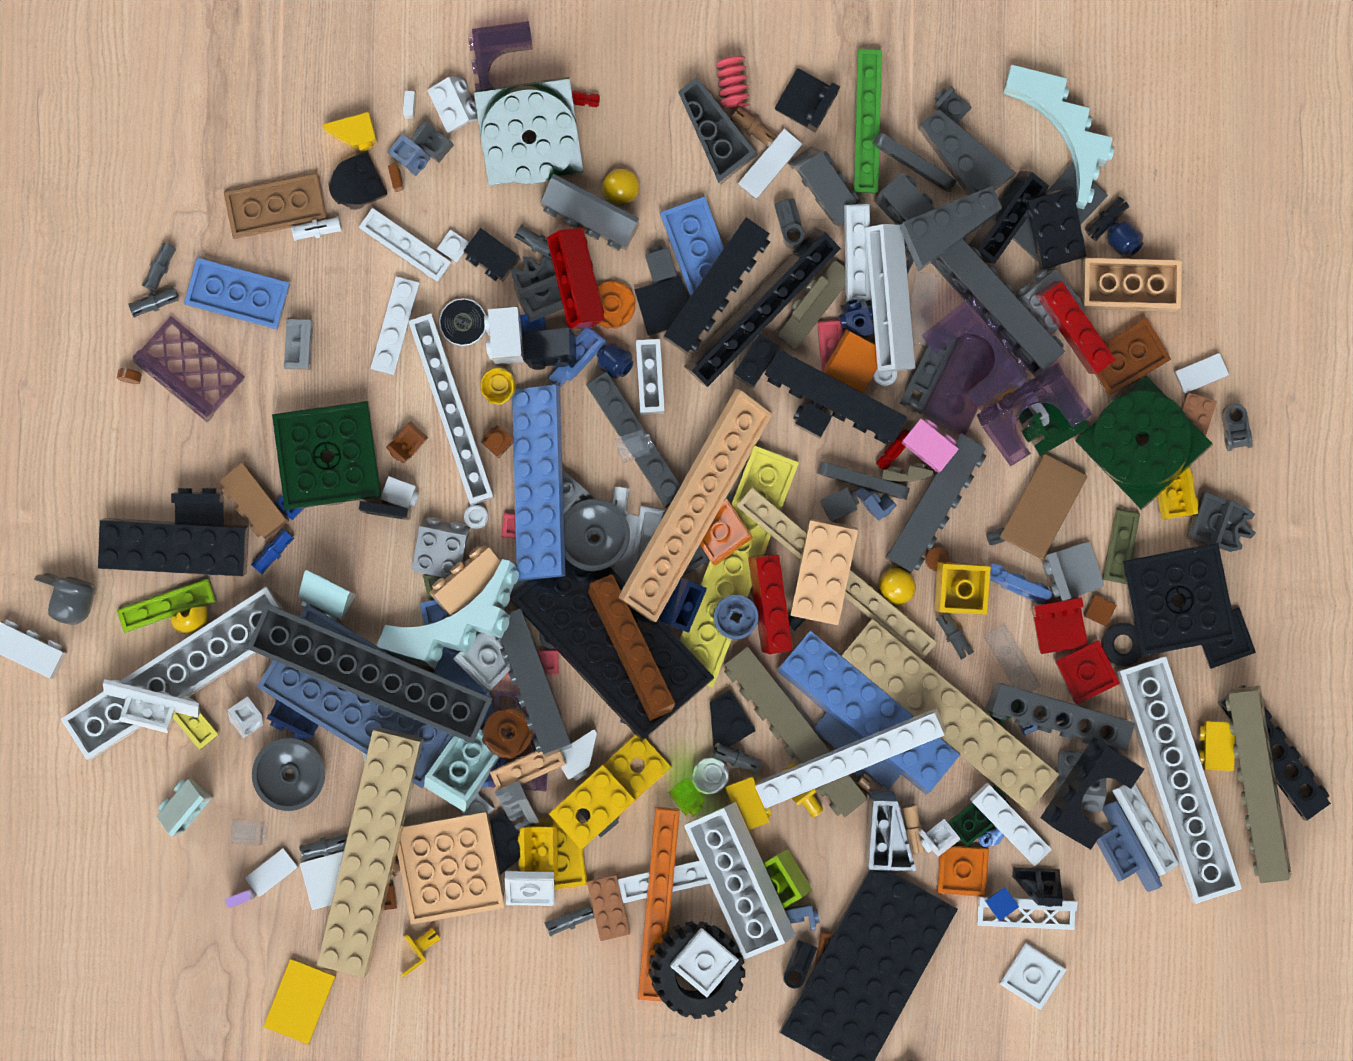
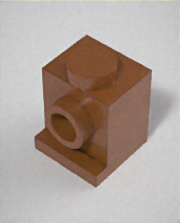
M497 425L484 436V440L481 443L499 459L513 444L514 439Z

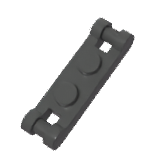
M937 327L900 404L904 406L909 405L915 408L914 411L922 413L959 339L958 336L954 334L951 336L945 333L944 329ZM939 341L947 344L945 350L937 347ZM914 390L922 393L920 400L911 396Z

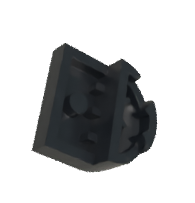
M368 152L342 161L333 171L328 184L334 201L339 205L342 204L350 207L351 210L361 209L364 205L387 196V191Z

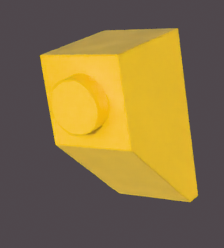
M369 112L322 124L326 134L354 150L367 151L373 149L374 144H378Z

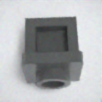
M427 121L416 129L411 138L416 145L438 163L454 146L451 140L436 131Z

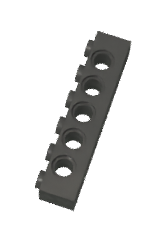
M994 681L986 707L987 710L993 712V717L1006 720L1007 716L1016 718L1015 723L1029 727L1030 723L1038 725V730L1051 733L1052 729L1060 731L1059 736L1071 740L1074 739V736L1083 738L1082 743L1089 744L1093 737L1117 751L1119 749L1128 750L1135 726L1134 722L996 681ZM1018 699L1020 703L1019 708L1016 711H1012L1011 703ZM1037 706H1041L1042 713L1039 717L1035 718L1033 715L1034 709ZM1063 712L1064 720L1062 723L1057 724L1056 716ZM1082 719H1085L1086 727L1080 731L1078 724ZM1107 725L1109 732L1105 737H1102L1101 729Z

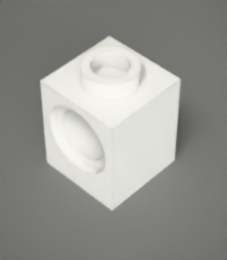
M388 476L380 499L393 505L410 509V506L415 507L419 493L416 492V486Z
M248 697L228 709L229 721L243 739L263 726L261 713Z

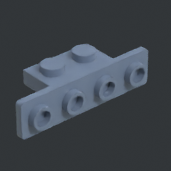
M1117 801L1105 804L1102 811L1112 829L1102 834L1097 840V844L1117 881H1122L1136 872L1147 892L1159 889L1163 886L1160 877L1151 865L1147 853L1139 843L1135 831L1127 821L1123 809Z

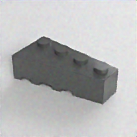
M698 77L678 92L719 184L724 183L758 156L757 152Z
M938 110L920 123L919 131L967 196L990 186H993L994 190H996L1016 174L941 110Z
M993 186L902 223L900 230L918 272L999 213L1002 206Z

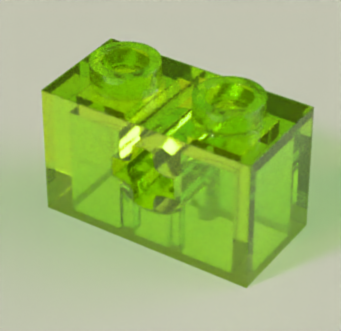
M688 777L668 791L685 816L690 813L693 817L704 808L702 803L705 800Z

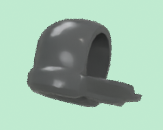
M50 573L35 576L34 580L54 586L48 608V615L52 619L60 623L76 625L88 617L91 612L93 597L96 594L94 584L78 578L59 577Z

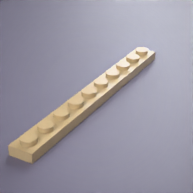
M751 487L736 506L801 560L807 532L756 489ZM850 569L844 597L923 660L936 645L937 641Z

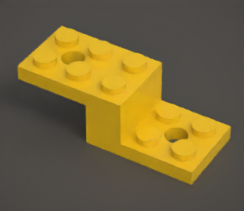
M635 735L553 809L549 815L582 850L662 777L671 766L647 739L642 742ZM636 758L643 760L645 764L644 770L640 773L632 771L630 767L632 760ZM581 808H585L590 812V819L584 823L576 818V813Z

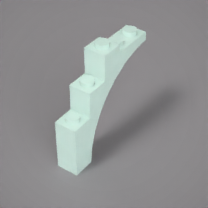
M1011 65L1003 94L1019 99L1038 110L1061 134L1071 153L1075 167L1077 208L1084 209L1087 202H1092L1095 189H1092L1091 185L1092 181L1098 178L1100 166L1104 167L1107 160H1112L1115 146H1111L1113 138L1088 132L1092 117L1088 116L1090 108L1064 102L1067 100L1070 89L1066 87L1067 78Z
M502 559L494 576L483 591L463 609L439 622L420 627L385 625L377 647L397 658L435 669L437 662L442 657L443 647L469 653L471 646L475 643L477 631L502 638L504 631L509 626L510 615L504 611V608L508 605L512 588L518 581V567L511 561Z

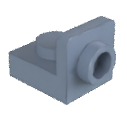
M403 134L387 152L415 176L426 167L430 160V157L418 145Z
M863 487L855 492L869 513L878 521L888 516L897 506L886 494L879 498L874 491L868 492Z
M811 904L784 909L791 924L805 921L804 917L807 916L809 917L811 930H816V924L820 923L818 910L813 909Z

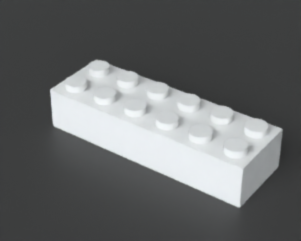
M736 802L684 825L744 960L784 944L795 937V932Z

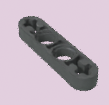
M878 132L872 142L875 147L939 188L950 192L955 185L956 180L887 135Z
M820 462L817 474L903 500H907L910 490L909 487L825 462Z

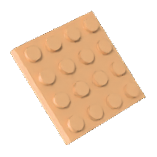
M488 811L403 826L397 855L411 924L506 907Z

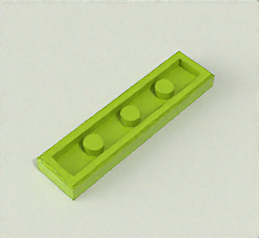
M205 579L116 611L123 632L127 633L170 618L171 616H176L178 612L182 614L190 611L191 608L205 606L217 601L209 579Z

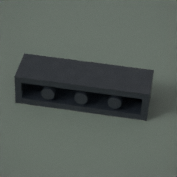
M1020 171L999 200L1002 209L980 227L969 243L970 247H975L981 253V259L984 263L995 264L1029 216L1025 199L1042 195L1048 189L1049 185L1033 172Z

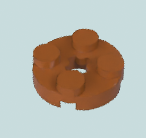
M505 709L492 713L486 720L482 730L484 745L493 754L512 759L524 752L532 738V731L530 732L525 716L514 709ZM510 728V734L513 735V738H504L501 729L506 730Z

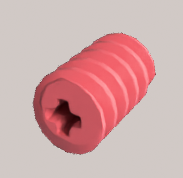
M745 56L728 57L716 63V68L721 70L717 73V78L723 79L718 82V87L723 89L719 92V96L725 98L720 101V106L734 109L739 106L742 108L750 105L743 102L744 99L750 97L749 94L742 93V90L747 89L748 85L741 84V81L748 78L747 75L740 74V71L745 70L746 66L739 65V62L745 60Z

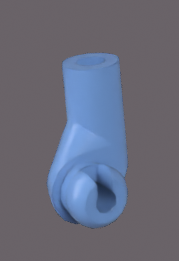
M995 827L983 833L979 837V843L983 847L994 846L1001 842L1004 835Z

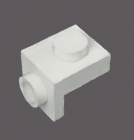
M945 819L927 833L923 830L918 832L923 838L920 841L921 845L928 853L933 851L937 857L960 840L959 836Z

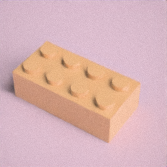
M1085 258L1082 261L1081 301L1083 309L1177 312L1181 309L1182 260Z
M814 518L809 519L790 612L791 616L839 625L858 533L857 527Z

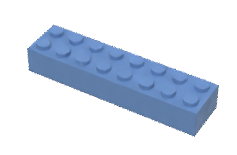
M809 631L777 670L779 674L859 740L914 717L812 631ZM936 738L884 761L926 795L932 791L960 754L941 738Z

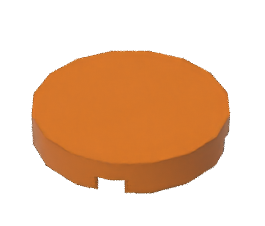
M617 281L599 284L598 293L604 310L605 321L598 325L607 329H618L626 325L632 319L635 312V298L632 291L625 284Z

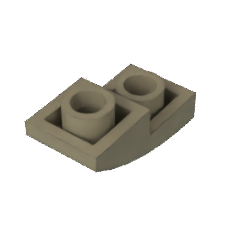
M915 463L914 466L908 467L907 474H902L903 469L889 467L888 470H883L881 479L895 483L916 482L930 478L933 475V471L928 470V465Z

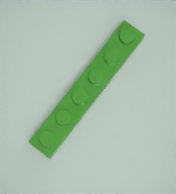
M858 49L854 163L855 193L878 194L879 149L872 142L878 132H880L882 50Z

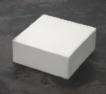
M405 91L403 107L405 119H414L416 94L414 91Z

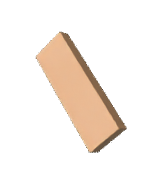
M535 751L491 771L490 774L497 790L517 781H520L522 785L566 765V762L561 752L544 757L543 752L538 753Z

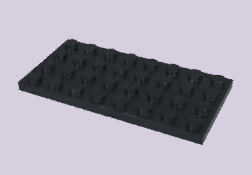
M565 558V576L534 579L512 597L511 602L518 609L522 610L523 615L643 742L714 679V676L659 618L657 622L650 621L628 605L675 702L671 712L650 721L588 593L590 583L612 574L620 591H622L626 583L611 567L600 571H586L575 567Z
M868 870L779 1033L830 1061H875L958 909L889 870Z

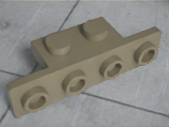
M834 261L823 276L818 280L814 278L806 288L808 294L805 298L799 297L791 307L794 312L778 333V337L796 350L845 287V267Z

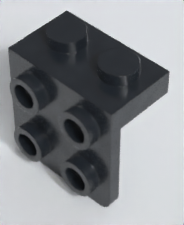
M178 488V492L171 493V503H175V522L224 524L223 492H216V488H202V492H192V488Z

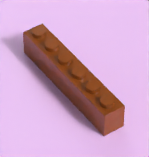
M613 574L590 583L588 593L649 720L651 721L671 712L675 702L627 603L618 598L621 591Z

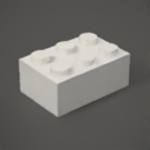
M518 307L488 309L489 315L484 316L485 330L491 339L486 340L488 357L490 360L493 359L495 365L524 363L521 318Z

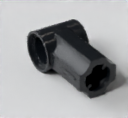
M801 940L797 941L787 968L783 973L785 985L796 989L804 984L818 947ZM796 970L800 973L801 979L799 983L793 985L788 982L787 976L789 972Z

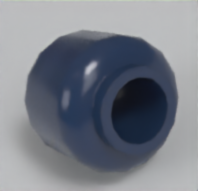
M1130 221L1116 222L1108 230L1110 233L1108 244L1121 256L1129 255L1131 257L1135 255L1144 244L1142 242V232Z
M613 342L607 346L603 345L597 353L598 368L603 372H607L613 378L626 376L633 366L631 352L618 343Z

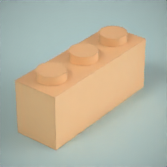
M484 545L482 547L477 546L468 554L469 558L464 563L459 562L450 570L451 574L445 579L440 578L432 585L433 590L429 594L447 615L452 616L465 607L483 591L494 576L501 561L489 547Z

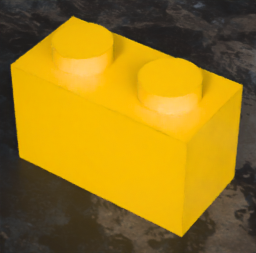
M1203 721V726H1199L1198 738L1202 741V750L1198 751V756L1203 770L1234 771L1235 735L1231 734L1230 722Z
M753 776L725 787L731 804L736 802L748 830L769 823L768 817L772 816L770 808L764 807L755 787L759 779L754 781Z

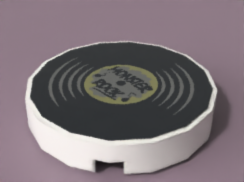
M465 298L455 299L448 303L441 311L439 319L440 330L445 339L451 344L460 347L470 346L480 341L485 334L484 316L486 314L482 307L473 300Z

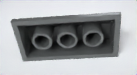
M555 174L552 175L541 200V206L544 207L543 211L546 214L555 218L557 215L565 218L564 222L575 229L578 226L586 229L588 236L596 240L599 237L607 240V245L617 251H620L621 248L627 250L639 227V218Z

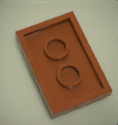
M1146 318L1105 342V345L1116 361L1095 375L1109 397L1170 361L1171 358Z

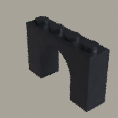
M1093 737L1040 818L1052 828L1091 850L1104 829L1083 815L1082 800L1084 794L1093 783L1103 778L1115 779L1132 789L1144 768L1119 751Z

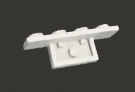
M104 679V694L126 699L120 715V721L168 733L174 712L199 717V703L191 698H178L167 692L161 691L158 693L150 691L143 686L137 685L134 687L126 685L120 680L114 679L110 681Z

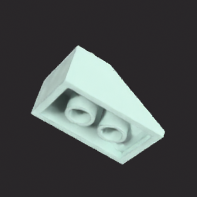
M306 570L303 575L298 598L303 600L301 605L304 607L307 604L314 608L317 607L325 611V615L336 621L337 618L344 620L356 594Z
M481 729L474 744L453 736L425 776V788L464 812L480 791L499 759V756L493 754L482 741L483 731Z
M192 778L187 781L182 779L174 788L176 794L172 799L166 798L158 807V810L161 812L157 815V818L171 837L183 834L213 798Z

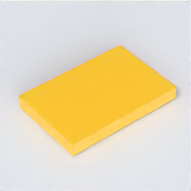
M552 817L538 818L540 824H534L530 827H557L558 876H554L555 890L588 885L583 849L581 850Z
M291 958L263 1027L309 1045L336 976Z

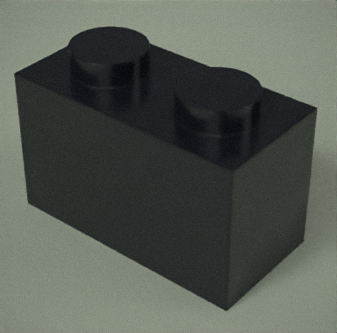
M482 228L477 231L463 250L464 254L467 255L465 260L476 268L478 265L486 269L484 274L495 282L497 279L504 282L511 269L520 260L519 255Z
M569 327L523 333V361L534 370H542L546 366L554 365L556 367H566L570 363H576V335Z
M760 333L733 376L754 389L773 360L777 350L780 349V346Z
M806 403L804 407L801 405L798 407L793 419L797 421L795 423L796 427L820 439L832 415Z

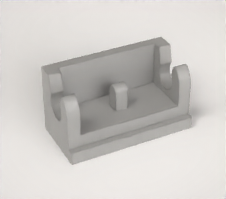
M286 320L284 369L311 370L312 320Z
M520 781L495 791L510 822L521 817L524 818L522 823L515 825L517 830H520L521 827L540 824L533 805Z

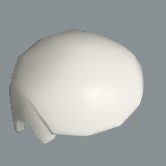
M714 757L703 758L695 765L692 783L699 792L717 794L726 787L729 780V770L722 760Z

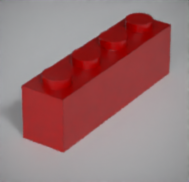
M583 228L558 230L548 236L547 241L567 325L570 329L593 327L605 321L584 230Z
M1053 281L1035 295L1089 374H1098L1116 361L1062 281Z
M770 553L748 557L754 603L758 611L757 624L761 651L766 654L792 651L779 555Z

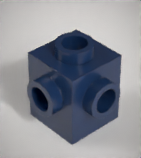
M852 299L847 301L846 304L841 305L842 314L839 315L842 329L846 328L860 337L874 333L871 322L873 320L872 306H867L864 299Z

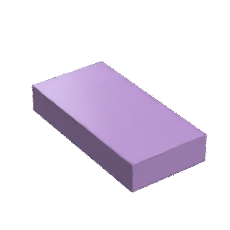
M252 888L225 899L227 907L231 908L255 898L256 894Z

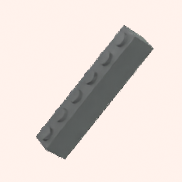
M605 372L586 386L666 508L673 501L680 488V484L608 373Z
M962 433L956 439L957 444L955 446L959 450L942 471L936 473L886 557L887 560L907 570L909 573H912L914 569L917 571L920 569L925 560L921 556L926 548L931 550L937 540L934 534L938 528L943 530L950 518L946 514L951 507L953 509L957 507L962 498L958 494L963 487L968 488L974 478L971 472L975 466L980 468L987 456L983 454L986 449L984 446Z
M521 609L507 613L510 615L509 626L504 631L502 638H495L496 640H502L504 648H501L500 651L504 662H510L512 668L511 671H508L513 685L518 684L521 692L516 694L521 708L526 706L529 715L525 716V720L529 730L534 729L537 738L533 739L538 753L543 752L544 757H548L572 748Z

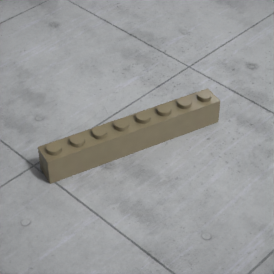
M748 646L725 664L727 667L724 671L732 683L736 680L742 687L739 692L747 702L752 699L757 707L754 711L762 721L767 718L772 726L769 730L777 740L782 737L787 744L784 749L792 759L797 757L801 763H804L830 752ZM849 775L816 788L822 797L825 795L829 797L832 801L829 806L837 816L842 814L846 817L868 800Z
M1261 686L1231 689L1229 697H1226L1227 711L1232 712L1233 720H1230V731L1232 735L1236 736L1237 744H1234V755L1236 759L1239 758L1241 767L1237 769L1239 782L1244 784L1245 791L1241 792L1243 806L1248 808L1249 815L1245 816L1247 829H1251L1252 832L1249 845L1251 853H1255L1256 862H1253L1254 874L1259 876L1260 883L1286 881L1290 879L1292 873Z

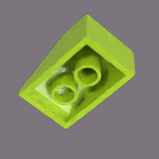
M788 849L763 863L783 908L813 891Z

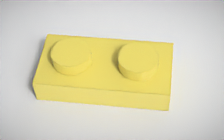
M201 711L198 718L174 712L173 719L199 750L203 749L219 735Z

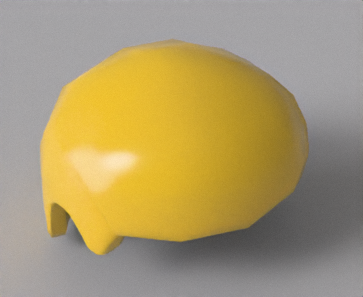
M616 169L611 171L602 181L601 192L605 200L612 205L629 204L639 194L640 182L637 175L632 171Z
M504 368L490 369L485 372L480 381L481 394L490 404L502 405L511 400L516 393L517 385L515 378Z
M901 567L888 568L881 574L878 581L881 595L893 605L906 604L915 595L916 584L914 578L907 570Z
M207 606L191 608L190 613L185 612L183 616L181 612H178L177 616H171V625L176 631L183 634L197 632L207 624Z

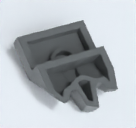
M544 256L541 264L537 265L531 257H523L524 271H520L517 268L511 269L518 301L530 322L564 309L551 259Z
M1202 492L1198 502V514L1193 516L1186 537L1206 545L1218 543L1219 549L1229 552L1241 550L1240 537L1251 539L1256 534L1245 523L1246 520L1252 519L1255 513L1234 501L1225 500L1208 492Z

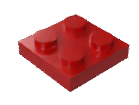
M1099 640L1054 661L1076 705L1120 684Z

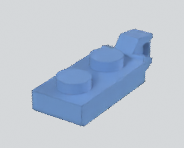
M591 327L585 328L576 337V363H570L566 367L554 366L556 370L549 377L550 381L560 387L567 380L571 381L607 341Z
M991 564L990 581L1000 584L1002 588L1041 605L1047 604L1053 592L1049 591L1046 585L1038 582L1033 584L1026 581V578L1018 573H1008L1005 571L1004 566Z

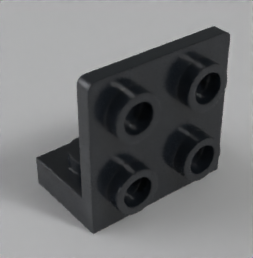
M798 68L775 106V110L816 133L838 95L840 86L833 82L831 85H828Z

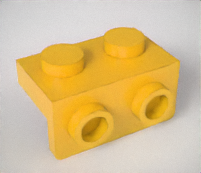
M1190 467L1157 496L1161 520L1198 514V499L1195 496L1194 476Z
M521 827L518 836V843L520 845L518 866L520 871L554 872V876H558L557 827Z

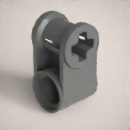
M1240 404L1227 406L1222 412L1224 440L1227 451L1245 446L1252 448L1253 440L1246 409ZM1232 409H1237L1240 413V418L1237 422L1232 421L1229 417ZM1235 438H1243L1242 440L1234 441Z

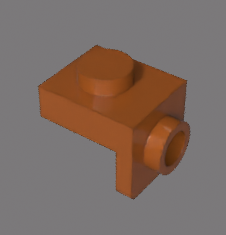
M409 422L386 448L394 459L405 463L415 455L429 437L416 425Z

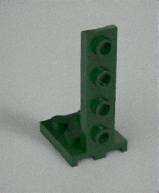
M1066 386L1040 400L1049 414V424L1043 426L1040 421L1042 417L1041 412L1033 415L1030 409L1026 408L1015 415L1023 427V430H1021L1023 436L1028 443L1032 442L1038 456L1045 454L1090 427Z

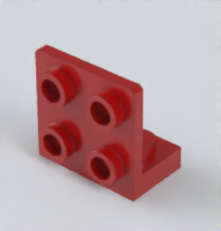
M1082 598L1031 607L1040 654L1088 645L1081 610L1084 607Z

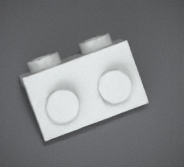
M461 76L448 77L428 89V93L447 133L454 132L465 124L478 120L476 103L472 100L468 91V85Z

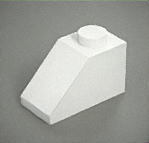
M595 729L573 742L572 748L561 751L566 765L561 768L568 780L573 777L577 781L588 774L586 769L590 767L597 737Z

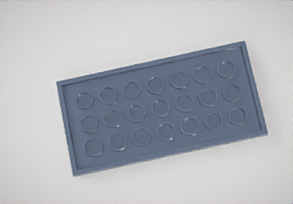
M309 604L306 605L300 615L304 619L388 653ZM275 660L272 661L257 685V688L365 754L368 753L372 731L376 727L424 738L414 784L421 788L424 787L426 774L453 738V735Z

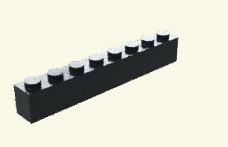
M816 228L684 367L701 384L709 387L841 248L825 231Z

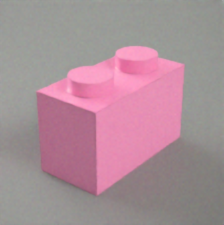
M920 419L902 441V444L936 472L940 473L959 450L955 446L957 442L947 434L943 437L936 431L938 427L929 419H926V421Z

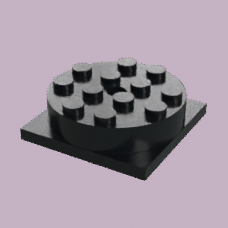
M1218 543L1122 561L1129 594V611L1135 624L1141 657L1238 638ZM1175 594H1180L1184 599L1181 607H1177L1171 602Z

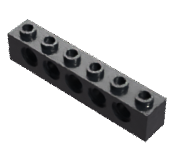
M1241 685L1238 688H1245L1246 686ZM1228 694L1217 703L1228 718L1233 720L1232 712L1227 711L1226 697H1229ZM1264 707L1270 746L1272 747L1277 744L1281 748V755L1278 758L1272 757L1277 785L1300 817L1308 821L1331 804L1327 799L1330 795L1322 785L1318 786L1313 780L1315 777L1313 771L1309 766L1306 765L1304 767L1299 761L1301 755L1293 745L1289 747L1284 740L1287 738L1286 734L1279 726L1275 727L1270 721L1272 715ZM1289 764H1292L1296 770L1295 775L1291 778L1285 775V768ZM1303 784H1307L1310 788V793L1305 798L1299 794V788Z

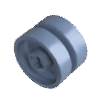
M730 595L718 603L714 611V624L722 636L732 640L743 639L756 628L758 611L754 603L747 597ZM733 613L740 615L738 622L731 619Z

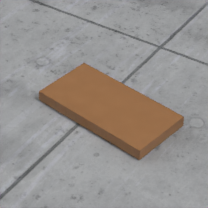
M318 172L224 191L233 239L287 229L293 225L311 223L314 219H317V221L327 219Z
M1045 454L1000 538L1043 560L1088 476Z

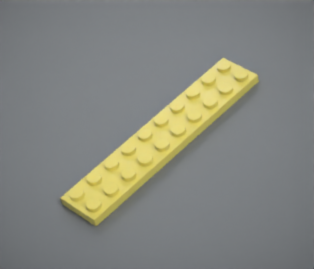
M755 445L732 502L733 507L754 538L716 566L709 562L701 586L707 588L689 633L683 631L680 637V641L714 676V679L707 685L712 688L732 640L722 636L716 629L713 619L714 611L718 603L727 596L742 595L748 598L752 587L748 557L764 555L771 535L736 505L753 487L781 510L799 462ZM733 613L731 619L738 622L740 615Z

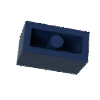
M681 577L659 619L668 625L689 633L707 588Z

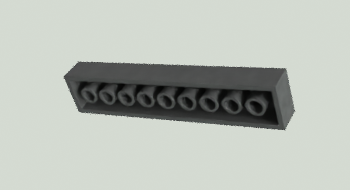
M903 173L899 174L881 190L875 200L876 204L897 225H902L904 221L935 209L932 206L933 201L925 193L921 194L916 188V182L909 175L905 176ZM964 238L936 260L932 261L931 264L1033 376L1037 378L1065 352L1063 343L1056 336L1052 337L1047 332L1046 324L1040 318L1036 319L1030 313L1031 309L1028 304L1023 300L1019 301L1015 297L1013 288L1008 283H1003L997 277L998 272L990 264L986 265L981 259V253L975 247H970L965 242L966 238Z
M267 603L247 647L248 650L473 744L493 700L488 695Z

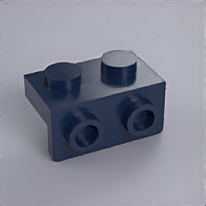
M278 700L266 718L271 721L270 726L280 731L287 728L293 731L291 736L304 742L306 738L312 740L319 727L318 724Z

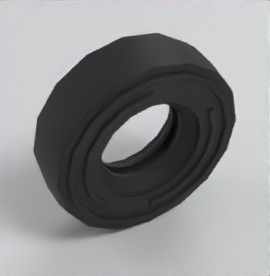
M1118 623L1111 626L1104 633L1102 648L1111 663L1118 666H1128L1136 663L1141 658L1134 625ZM1120 635H1126L1132 640V649L1126 654L1119 653L1114 647V641Z

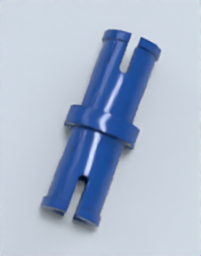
M282 529L270 544L264 546V551L251 565L263 575L276 559L279 560L280 554L295 538Z

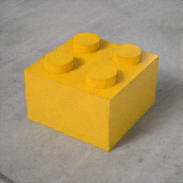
M938 562L934 610L945 613L987 615L991 567L985 564Z

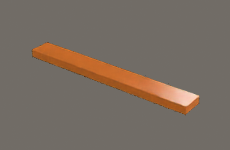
M655 807L638 1000L662 1002L652 986V979L649 977V969L652 967L649 960L650 955H655L653 948L656 942L661 944L663 941L661 936L665 932L669 933L680 815L679 808Z

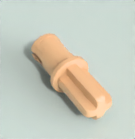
M917 804L902 807L906 824L905 831L907 832L908 842L913 854L924 851V847L920 843L922 837L918 833L923 829V826L920 825Z

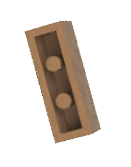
M241 463L219 480L223 485L220 487V490L228 500L232 497L238 504L234 508L242 518L248 517L252 523L249 527L257 537L262 535L263 538L267 539L289 522L245 464Z

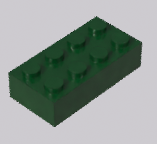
M993 785L992 788L1014 809L999 789ZM973 802L947 822L966 847L994 825Z

